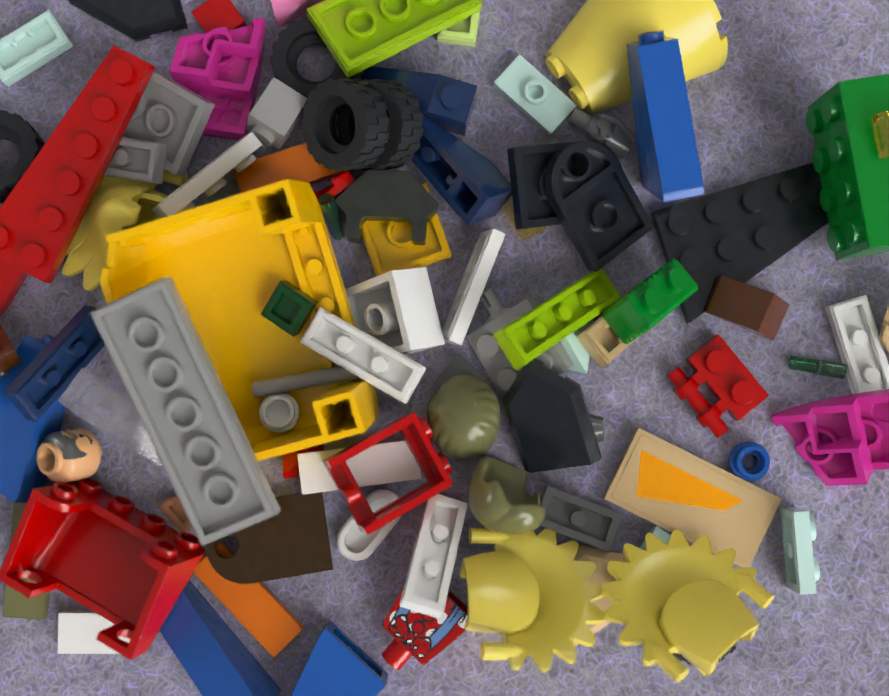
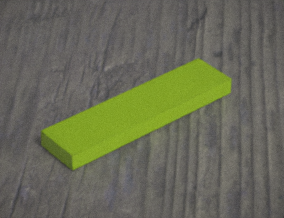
M603 268L598 271H592L503 327L494 333L493 337L516 371L604 312L621 299V296Z

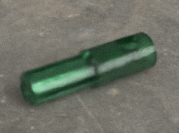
M324 194L319 198L320 208L332 238L340 240L341 237L345 236L334 196ZM325 200H329V203L324 204L323 202Z
M791 356L789 362L795 363H788L789 369L844 379L847 372L846 364L820 359L815 360Z

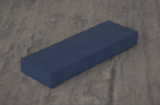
M84 305L4 391L26 420L37 422L105 346L90 312L96 310L95 307Z

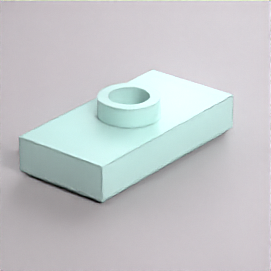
M49 9L0 39V79L8 87L74 47L59 21Z
M520 54L493 84V87L548 136L553 135L571 115L574 108L577 107L571 99Z

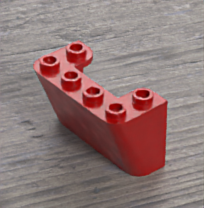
M91 478L66 483L56 482L50 486L32 489L0 569V581L28 598L55 589L61 591L115 624L100 631L96 640L129 660L144 654L151 646L205 553V549L200 545L198 537L187 532L176 531L169 527L167 521L161 516L144 513L134 507L135 503L129 498L112 495L102 489L103 485L100 482ZM21 578L32 579L37 583L27 582L22 580ZM118 637L129 638L130 642H125Z

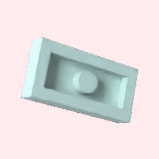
M797 507L780 508L787 588L800 595L817 594L816 581H819L820 568L817 559L813 557L812 541L816 539L814 519L810 516V511Z

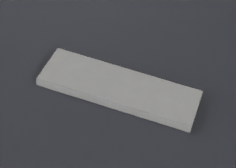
M164 277L90 312L201 546L277 515L281 511L278 502L172 277Z

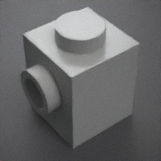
M273 77L249 113L246 130L250 131V133L253 132L262 145L268 147L272 145L280 150L302 116L304 104L308 101V98Z

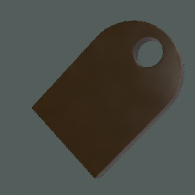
M296 493L275 497L281 509L277 515L231 534L237 538L239 543L238 551L233 557L225 558L217 552V540L206 544L207 556L214 570L223 578L239 584H252L333 570L323 493L304 495Z

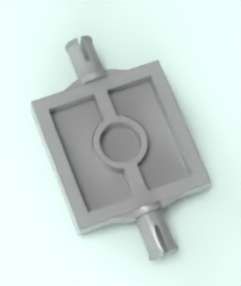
M490 288L483 292L480 298L490 317L487 318L482 327L467 335L466 338L503 399L522 367L515 371L493 337V334L534 309L538 304L532 295L515 306L504 308L493 288ZM560 341L536 357L544 363L543 366L556 374H560L574 365Z

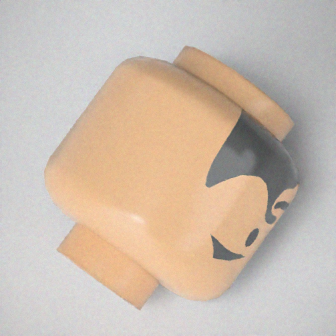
M74 428L49 433L39 446L36 454L37 465L40 471L53 482L65 483L91 477L97 471L101 461L102 449L97 438L87 429Z

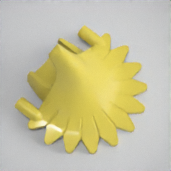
M164 169V182L177 186L187 182V172L184 176H178ZM104 175L65 255L68 258L62 268V274L72 277L84 272L83 288L87 291H93L100 284L102 268L106 267L109 242H105L106 236L158 220L159 218L151 209L168 196L156 190L155 186L157 184Z
M469 528L468 538L470 544H494V552H486L463 558L459 572L461 578H466L468 588V618L464 625L465 630L481 633H499L504 642H481V660H509L511 669L519 670L529 654L539 670L546 673L551 667L553 653L566 663L573 664L577 659L574 642L587 647L594 645L596 637L587 624H601L605 620L604 612L591 603L602 598L603 595L600 592V585L587 581L595 571L596 564L592 561H574L579 547L577 541L572 540L557 545L556 532L546 528L537 536L534 530L518 535H507L491 531L487 528Z
M679 530L672 532L668 545L653 533H647L645 536V550L628 543L624 544L622 551L627 562L609 561L607 566L608 572L617 581L604 583L601 586V594L617 602L605 610L604 618L609 622L626 624L619 635V644L622 646L644 644L642 663L645 666H651L656 663L676 683H679L687 675L689 669L672 653H680L703 676H709L713 673L717 661L740 638L747 642L753 638L759 623L745 603L738 597L742 591L763 609L774 599V595L754 580L757 574L756 569L752 567L732 568L736 551L732 548H727L713 554L710 538L706 535L700 536L691 546Z

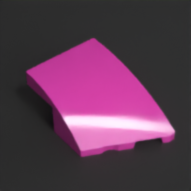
M264 18L252 19V25L232 30L223 26L212 29L205 34L195 33L179 37L169 70L173 80L215 104L202 135L238 141L249 134V131L246 130L249 113L255 105L262 66L266 28Z
M889 389L855 393L810 402L774 413L771 416L774 425L777 427L782 424L795 440V450L804 460H807L812 465L813 471L825 486L867 484L873 470L889 469Z

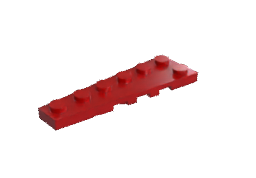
M115 45L112 47L0 207V260L45 283L53 282L156 67Z

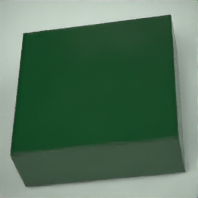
M281 280L261 315L294 337L300 333L318 301L287 280Z

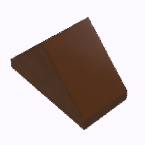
M718 275L703 312L774 341L789 304L774 293Z

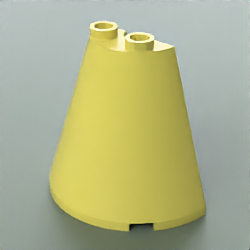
M587 0L545 54L547 57L545 63L555 78L559 79L563 76L571 84L572 88L568 90V93L579 109L585 107L590 115H594L632 101L626 44L639 42V34L663 30L664 37L678 38L685 81L721 68L727 59L728 42L727 36L724 34L719 36L716 23L722 18L714 0Z

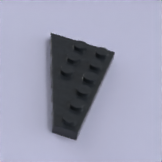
M813 162L651 213L666 263L671 259L678 260L698 285V290L680 304L686 324L704 313V307L718 275L746 283L829 223L827 212L822 209L820 203V192L822 190L820 173L816 172Z

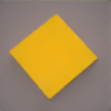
M427 183L421 184L430 194ZM438 214L427 222L425 245L413 244L412 226L407 222L366 221L362 225L361 233L376 276L392 270L422 268L452 258Z

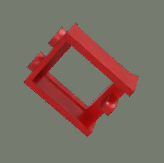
M415 412L404 414L402 417L347 448L322 460L361 532L367 535L454 485L448 475L452 473V468L447 458L441 451L436 453L429 440L433 437L430 426L422 416L417 418ZM400 430L427 481L373 513L345 461Z

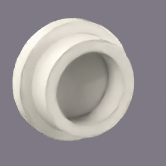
M286 393L269 395L263 400L259 409V417L262 424L268 430L275 433L291 430L297 424L300 416L298 403Z

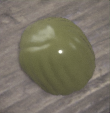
M468 374L454 375L442 383L438 392L431 397L427 405V423L433 433V443L443 454L458 460L478 458L491 449L497 440L500 429V405L496 394L487 383L476 376Z
M483 457L476 464L470 483L469 504L475 519L485 528L507 535L527 533L535 530L542 524L546 516V508L540 505V495L538 492H535L534 496H530L526 491L527 474L523 469L491 457Z

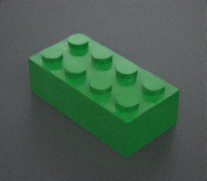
M889 74L840 81L808 106L806 113V127L808 132L813 135L815 145L813 165L816 172L820 173L822 183L820 203L822 209L827 212L830 227L827 231V242L829 248L834 251L836 261L889 251Z

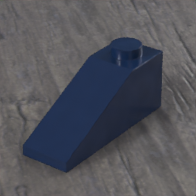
M373 66L364 70L361 80H392L402 83V86L408 87L413 92L414 98L418 99L420 112L446 131L465 136L476 101L477 85L440 74Z
M423 115L422 128L424 130L419 142L421 144L419 149L413 154L414 157L411 161L467 226L496 216L512 195L511 183L489 159Z

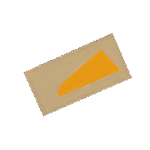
M636 427L602 497L671 533L674 530H679L685 539L691 543H694L702 535L708 536L713 554L727 548L734 549L736 555L733 564L741 568L750 567L782 500L639 427Z

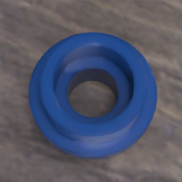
M755 442L739 443L732 449L729 455V467L732 473L745 481L751 482L761 479L765 476L770 466V458L766 449ZM746 454H751L754 458V464L749 469H746L742 464V459Z

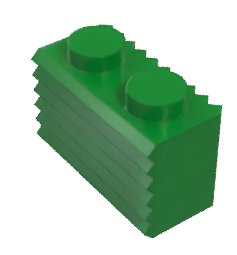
M671 259L605 310L603 318L620 340L628 345L634 339H637L654 327L698 290V285L678 260Z

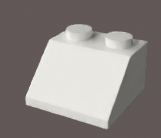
M426 267L392 270L345 289L357 328L401 354H413L445 344Z

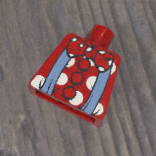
M402 589L382 624L383 628L394 637L381 653L384 660L390 666L400 670L411 656H414L421 664L425 665L466 631L464 625L468 618V606L453 592L448 591L444 613L438 619L400 607Z

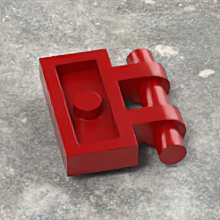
M719 334L713 336L685 359L695 371L692 375L687 377L679 366L667 374V378L676 387L673 390L680 400L685 399L698 414L696 416L697 421L703 428L708 427L716 438L729 430V427L720 418L722 413L727 410L734 420H740L769 396ZM702 383H705L717 398L711 405L697 390Z

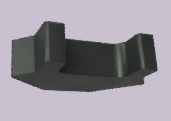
M368 169L335 199L337 207L346 216L345 237L348 242L359 243L361 241L362 225L366 221H394L411 224L413 244L425 245L427 222L439 212V203L409 171Z

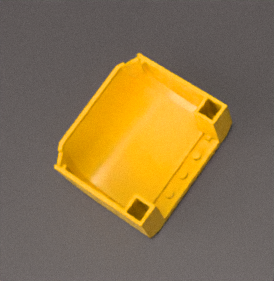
M286 179L106 236L105 242H109L106 267L101 270L100 285L106 304L164 277H172L258 461L364 433L380 416L375 386L360 378L282 392L293 397L300 409L297 424L287 432L275 433L268 430L262 424L259 417L260 405L269 395L255 397L252 391L253 381L339 366L300 343L320 307L357 328L321 207L309 182ZM281 280H287L318 301L300 333L294 337L261 315Z

